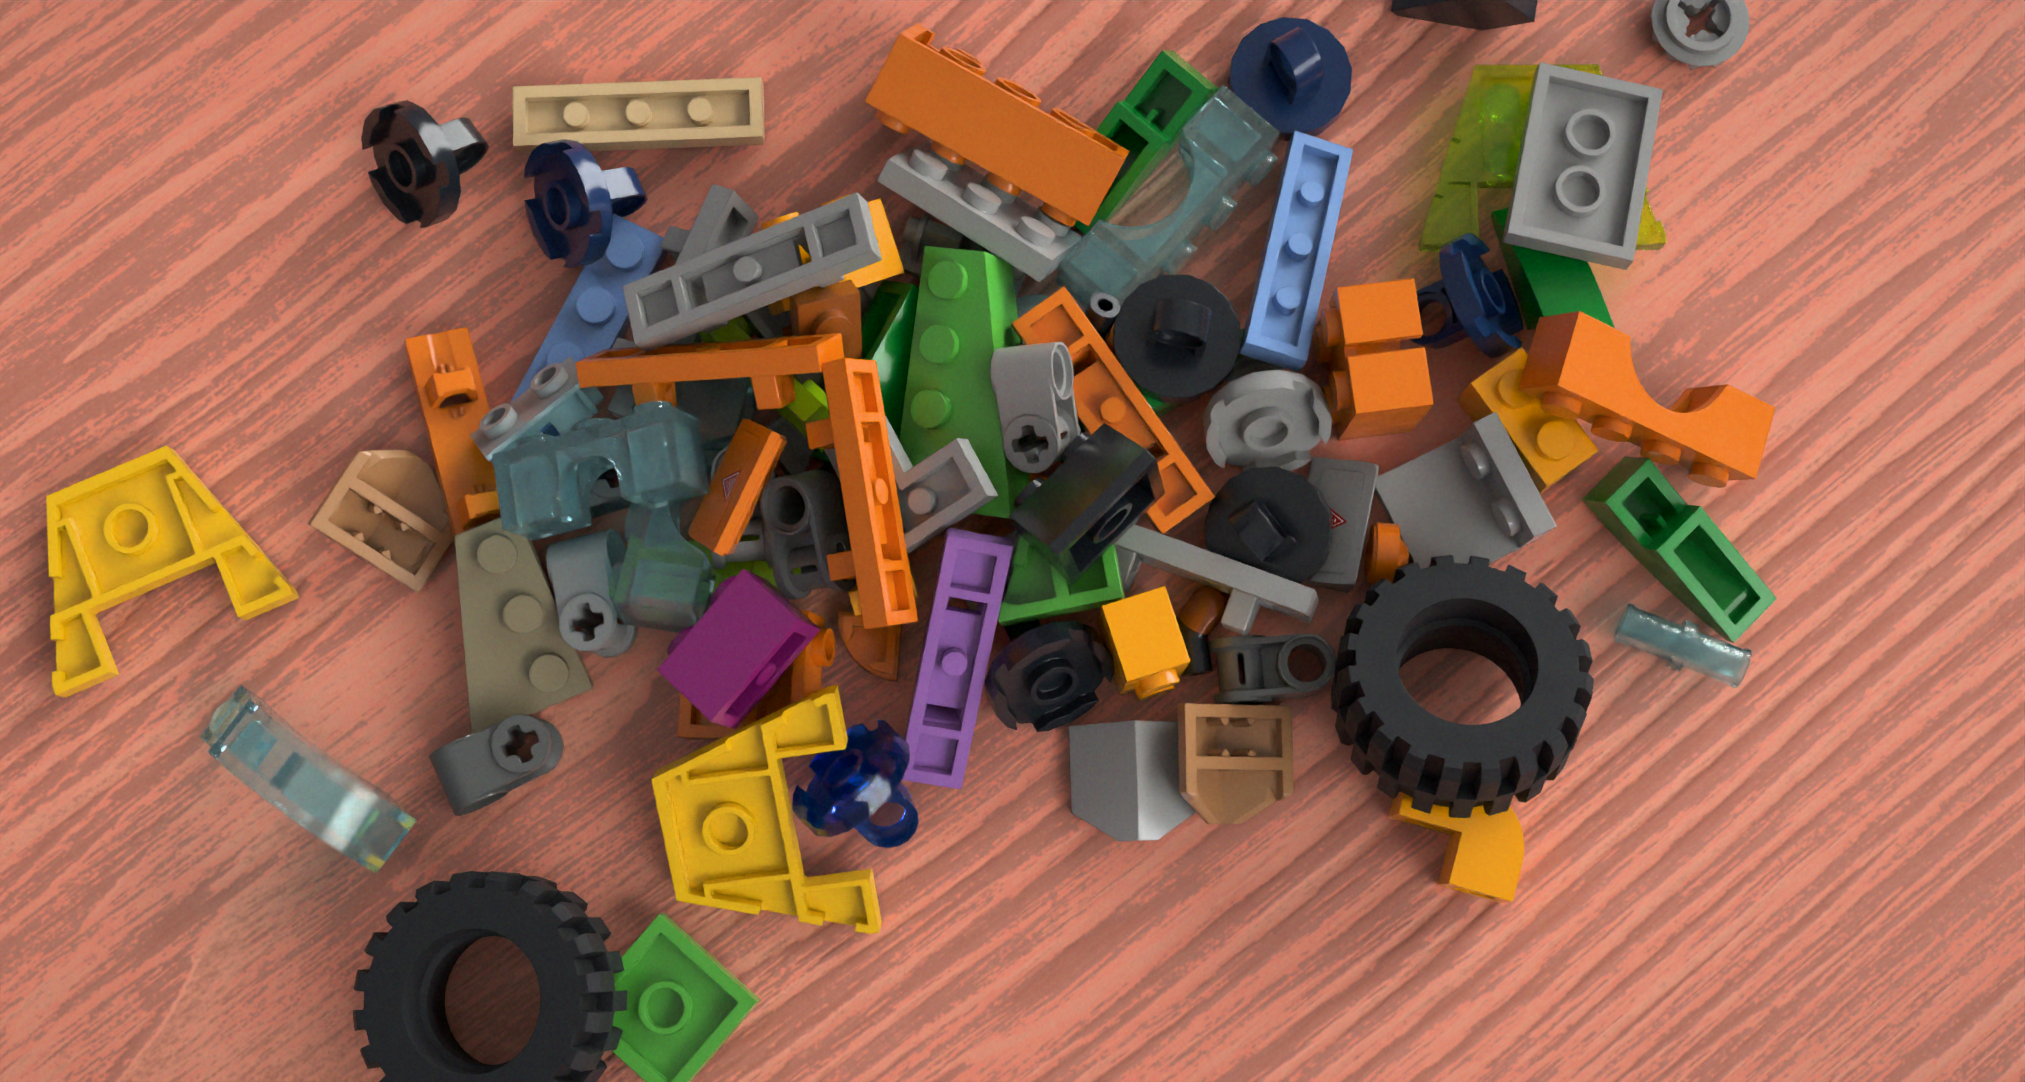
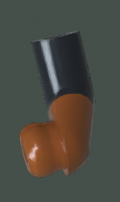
M1203 586L1192 594L1176 616L1190 658V663L1182 673V677L1213 672L1207 637L1221 622L1230 594L1210 586Z

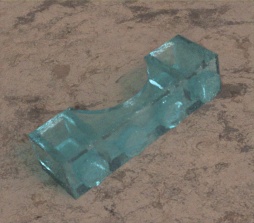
M1222 85L1182 129L1178 151L1188 172L1189 192L1181 205L1166 218L1145 226L1125 227L1099 220L1058 264L1056 283L1061 287L1065 286L1071 296L1085 308L1091 297L1098 292L1113 295L1120 303L1121 308L1123 301L1140 284L1162 276L1165 271L1170 275L1179 273L1197 250L1191 244L1192 241L1206 226L1215 232L1236 208L1238 203L1232 197L1246 182L1253 187L1257 186L1274 167L1278 158L1272 153L1280 132L1226 86Z
M749 377L675 382L677 407L664 415L655 416L656 423L659 425L654 445H646L641 458L640 478L644 485L639 503H632L629 506L626 515L625 538L629 542L624 562H617L614 565L609 581L610 600L615 604L626 625L680 633L685 628L694 626L709 608L716 575L706 554L681 536L680 515L687 495L700 479L711 472L715 457L730 444L740 422L743 419L755 420L757 405Z

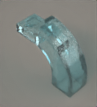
M242 685L238 687L228 701L216 709L210 724L200 735L211 747L208 753L250 789L316 837L376 874L417 822L388 793L325 753L287 723L258 695Z

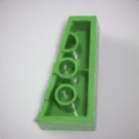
M925 246L899 441L914 467L956 438L968 439L998 494V497L971 514L1010 519L1009 516L1016 510L1013 503L1019 493L1030 483L1029 473L1015 468L1006 457L1003 448L998 403L991 384L990 368L993 353L997 348L1021 344L1019 337L1011 327L1012 322L1018 319L1013 265L985 251ZM1024 437L1019 439V445L1025 442Z

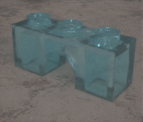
M652 401L635 406L632 409L633 415L620 419L591 418L576 423L574 431L555 437L549 434H536L518 439L516 441V448L492 454L502 529L535 541L591 526L592 520L589 507L591 489L599 476L612 468H615L617 472L621 498L648 509L710 494L698 419L673 407L670 402Z

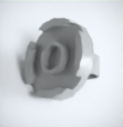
M1248 356L1241 357L1234 363L1231 373L1227 378L1228 384L1212 396L1203 412V435L1206 449L1214 462L1224 469L1225 462L1230 465L1242 467L1243 472L1250 468L1275 466L1292 471L1304 466L1311 460L1309 450L1316 446L1321 438L1324 444H1326L1331 436L1332 417L1328 401L1317 383L1303 374L1284 371L1283 367Z

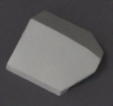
M1133 720L1068 727L1071 814L1120 842L1159 840L1196 813L1179 793L1178 722Z

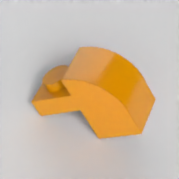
M1402 792L1398 793L1396 798L1392 800L1388 818L1450 835L1438 886L1497 903L1513 902L1524 858V836L1520 822L1511 806L1508 811L1490 816L1485 813L1483 806L1473 807L1470 818L1449 817V807L1432 805L1429 814L1411 808L1413 798Z

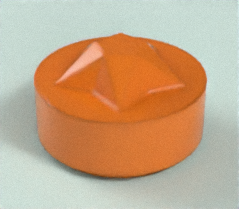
M1375 522L1370 527L1367 539L1365 580L1372 586L1380 579H1388L1393 584L1395 570L1408 564L1409 548L1400 539L1399 524Z

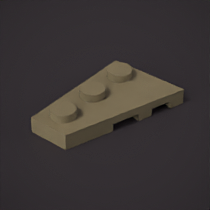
M518 509L456 534L455 548L471 733L480 732L511 716L519 714L531 715L593 689L594 684L579 650L570 647L562 638L559 630L555 594Z

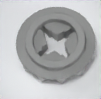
M1655 0L1648 16L1652 21V41L1659 42L1666 51L1667 61L1676 59L1688 64L1690 71L1701 66L1717 68L1739 51L1746 40L1749 30V13L1744 0ZM1710 6L1713 10L1708 15L1709 20L1705 27L1711 34L1701 30L1696 35L1692 34L1690 38L1685 35L1687 32L1686 27L1690 20L1683 13L1694 17L1700 11L1704 12Z

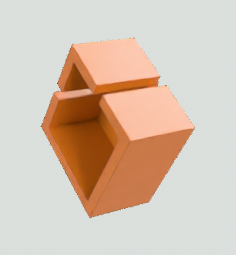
M1414 278L1337 287L1329 301V306L1321 310L1320 325L1314 326L1312 335L1313 349L1317 363L1326 362L1329 386H1323L1322 392L1328 401L1332 423H1335L1338 441L1412 432L1434 405L1425 347L1401 350L1400 340L1421 338L1423 335Z

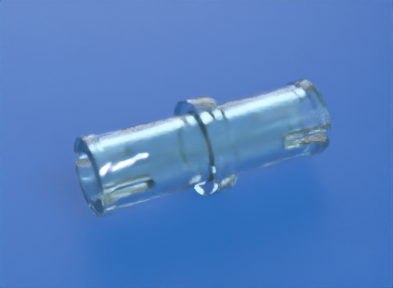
M1631 603L1627 604L1621 615L1613 640L1619 644L1624 643L1667 660L1666 667L1679 672L1683 667L1727 683L1735 689L1742 682L1752 656L1751 650L1748 648L1743 649L1699 632L1698 624L1685 619L1682 624H1678L1639 609Z

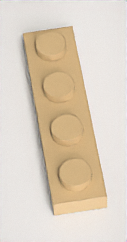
M761 77L513 86V147L518 154H531V151L542 143L562 139L578 141L589 151L765 145Z

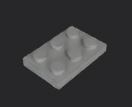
M1540 62L1533 75L1502 242L1627 270L1634 260L1663 89Z
M929 141L889 158L877 179L884 186L1038 282L1072 259L1083 239L1082 236L1070 230L1071 226L1065 225L1041 210L1042 206H1039L1037 209L1021 198L991 184L986 179L987 174L983 176L966 164L959 165L938 155L930 148L932 143Z

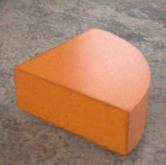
M838 612L840 635L854 661L865 671L878 678L898 682L902 624L864 630L862 614L855 616V613Z

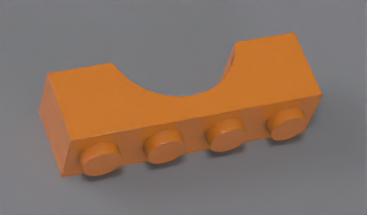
M1581 311L1539 317L1518 390L1541 400L1540 408L1543 411L1562 418H1579L1592 424L1590 431L1594 435L1610 441L1635 444L1641 447L1640 455L1643 458H1649L1652 462L1665 465H1679L1690 470L1688 478L1692 481L1717 488L1726 487L1729 480L1756 479L1776 407L1729 384L1687 388L1671 407L1666 409L1660 406L1646 393L1637 378L1631 357L1630 336Z

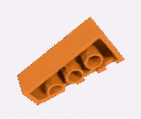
M917 23L899 33L865 100L866 103L878 109L875 118L897 132L908 134L911 128L929 137L933 140L930 148L953 163L964 165L966 159L983 167L989 171L986 179L997 188L1009 194L1019 196L1021 190H1024L1044 201L1041 210L1051 218L1071 227H1074L1077 220L1089 226L1122 167L1129 150L1063 110L1052 108L1050 114H1047L1038 109L1042 101L1033 92L1015 81L997 77L995 83L983 77L986 69L981 65L982 61L962 49H957L956 51L942 46L941 50H938L931 46L936 34L921 24Z

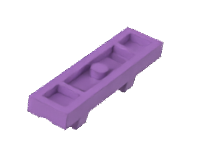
M946 527L897 767V778L899 780L962 789L1013 549L1011 538L978 534ZM952 597L971 600L976 603L979 611L947 605Z

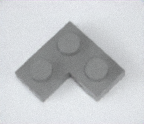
M885 416L907 554L945 531L946 527L953 526L998 497V494L968 439L956 438L913 467ZM835 448L826 449L825 452L839 477Z

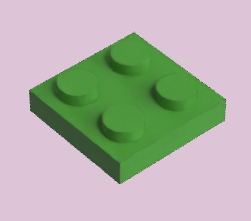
M660 913L621 957L625 971L613 974L615 991L627 990V1010L615 1011L612 1026L622 1029L623 1032L617 1049L612 1051L645 1082H691L761 999L668 915Z

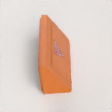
M743 419L740 422L689 527L688 534L692 539L721 556L734 554L761 498L763 489L767 485L788 442L785 440V436L750 419Z

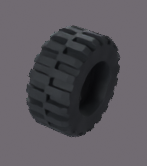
M1452 555L1431 557L1430 565L1425 569H1421L1416 562L1396 569L1393 584L1388 579H1380L1366 591L1364 603L1354 606L1346 621L1344 636L1340 638L1331 690V709L1337 712L1335 728L1341 744L1346 746L1354 744L1350 760L1363 775H1368L1373 770L1379 775L1377 784L1379 790L1392 799L1396 798L1399 792H1402L1413 798L1411 808L1429 814L1432 805L1449 807V817L1470 818L1473 807L1483 806L1485 813L1490 816L1508 811L1514 795L1519 802L1526 803L1541 793L1545 781L1555 780L1564 768L1569 754L1575 746L1587 716L1586 711L1592 699L1594 678L1588 672L1593 660L1589 644L1583 639L1576 640L1581 626L1571 610L1565 608L1559 612L1555 607L1558 595L1544 583H1539L1534 588L1524 581L1526 572L1511 565H1508L1505 571L1488 567L1490 561L1488 558L1470 556L1468 564L1454 563ZM1442 648L1471 651L1489 659L1506 673L1517 690L1521 706L1509 716L1492 723L1464 725L1449 722L1434 716L1418 705L1406 691L1398 672L1410 659L1427 651Z
M469 871L452 874L450 881H432L416 889V902H399L386 915V921L392 928L389 932L373 933L364 950L366 954L373 957L370 969L357 970L354 985L355 991L364 992L363 1010H353L355 1031L366 1030L370 1045L362 1047L360 1052L367 1069L381 1067L386 1076L379 1082H597L607 1068L601 1057L604 1051L617 1049L623 1032L622 1029L612 1026L615 1011L627 1010V990L615 991L613 974L625 971L620 951H607L603 941L609 938L611 932L601 917H588L584 913L587 910L588 903L574 892L560 891L557 889L556 882L538 876H525L520 873ZM489 936L507 938L525 953L536 972L541 996L538 1021L528 1043L515 1058L498 1065L483 1064L465 1052L450 1030L445 1011L446 985L456 961L475 941Z

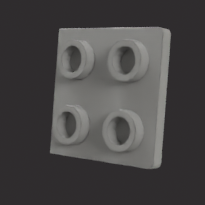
M1497 412L1473 422L1460 437L1377 477L1375 493L1392 524H1399L1400 539L1409 548L1411 562L1418 563L1421 569L1429 567L1431 557L1447 555L1453 556L1454 563L1468 564L1470 556L1490 559V564L1539 540L1557 526Z

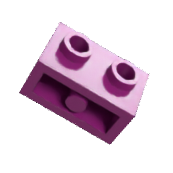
M742 569L737 576L729 577L717 587L710 599L711 607L694 626L685 628L672 640L667 650L669 656L657 669L711 722L734 729L739 726L821 630L768 580L745 569Z

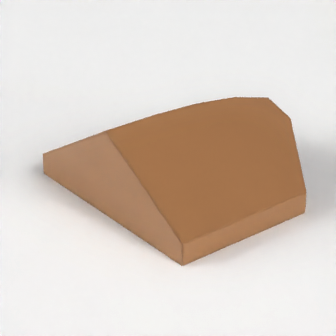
M407 449L355 451L308 522V525L356 557L418 593L454 540L435 467Z
M1178 704L1179 793L1206 824H1242L1274 802L1284 800L1294 793L1292 706Z

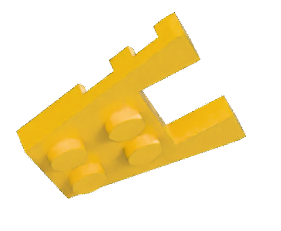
M167 445L46 496L49 577L54 580L55 614L50 615L51 640L56 642V671H52V687L56 696L66 698L119 675L97 618L99 612L214 563H217L236 614L240 619L249 620L299 598L296 589L176 451Z
M838 685L827 686L655 771L651 781L676 901L759 915L761 910L798 916V921L822 926L824 921L856 926L855 932L867 934L880 933L882 919L872 868L811 877L805 876L782 758L844 750L846 748L848 737Z

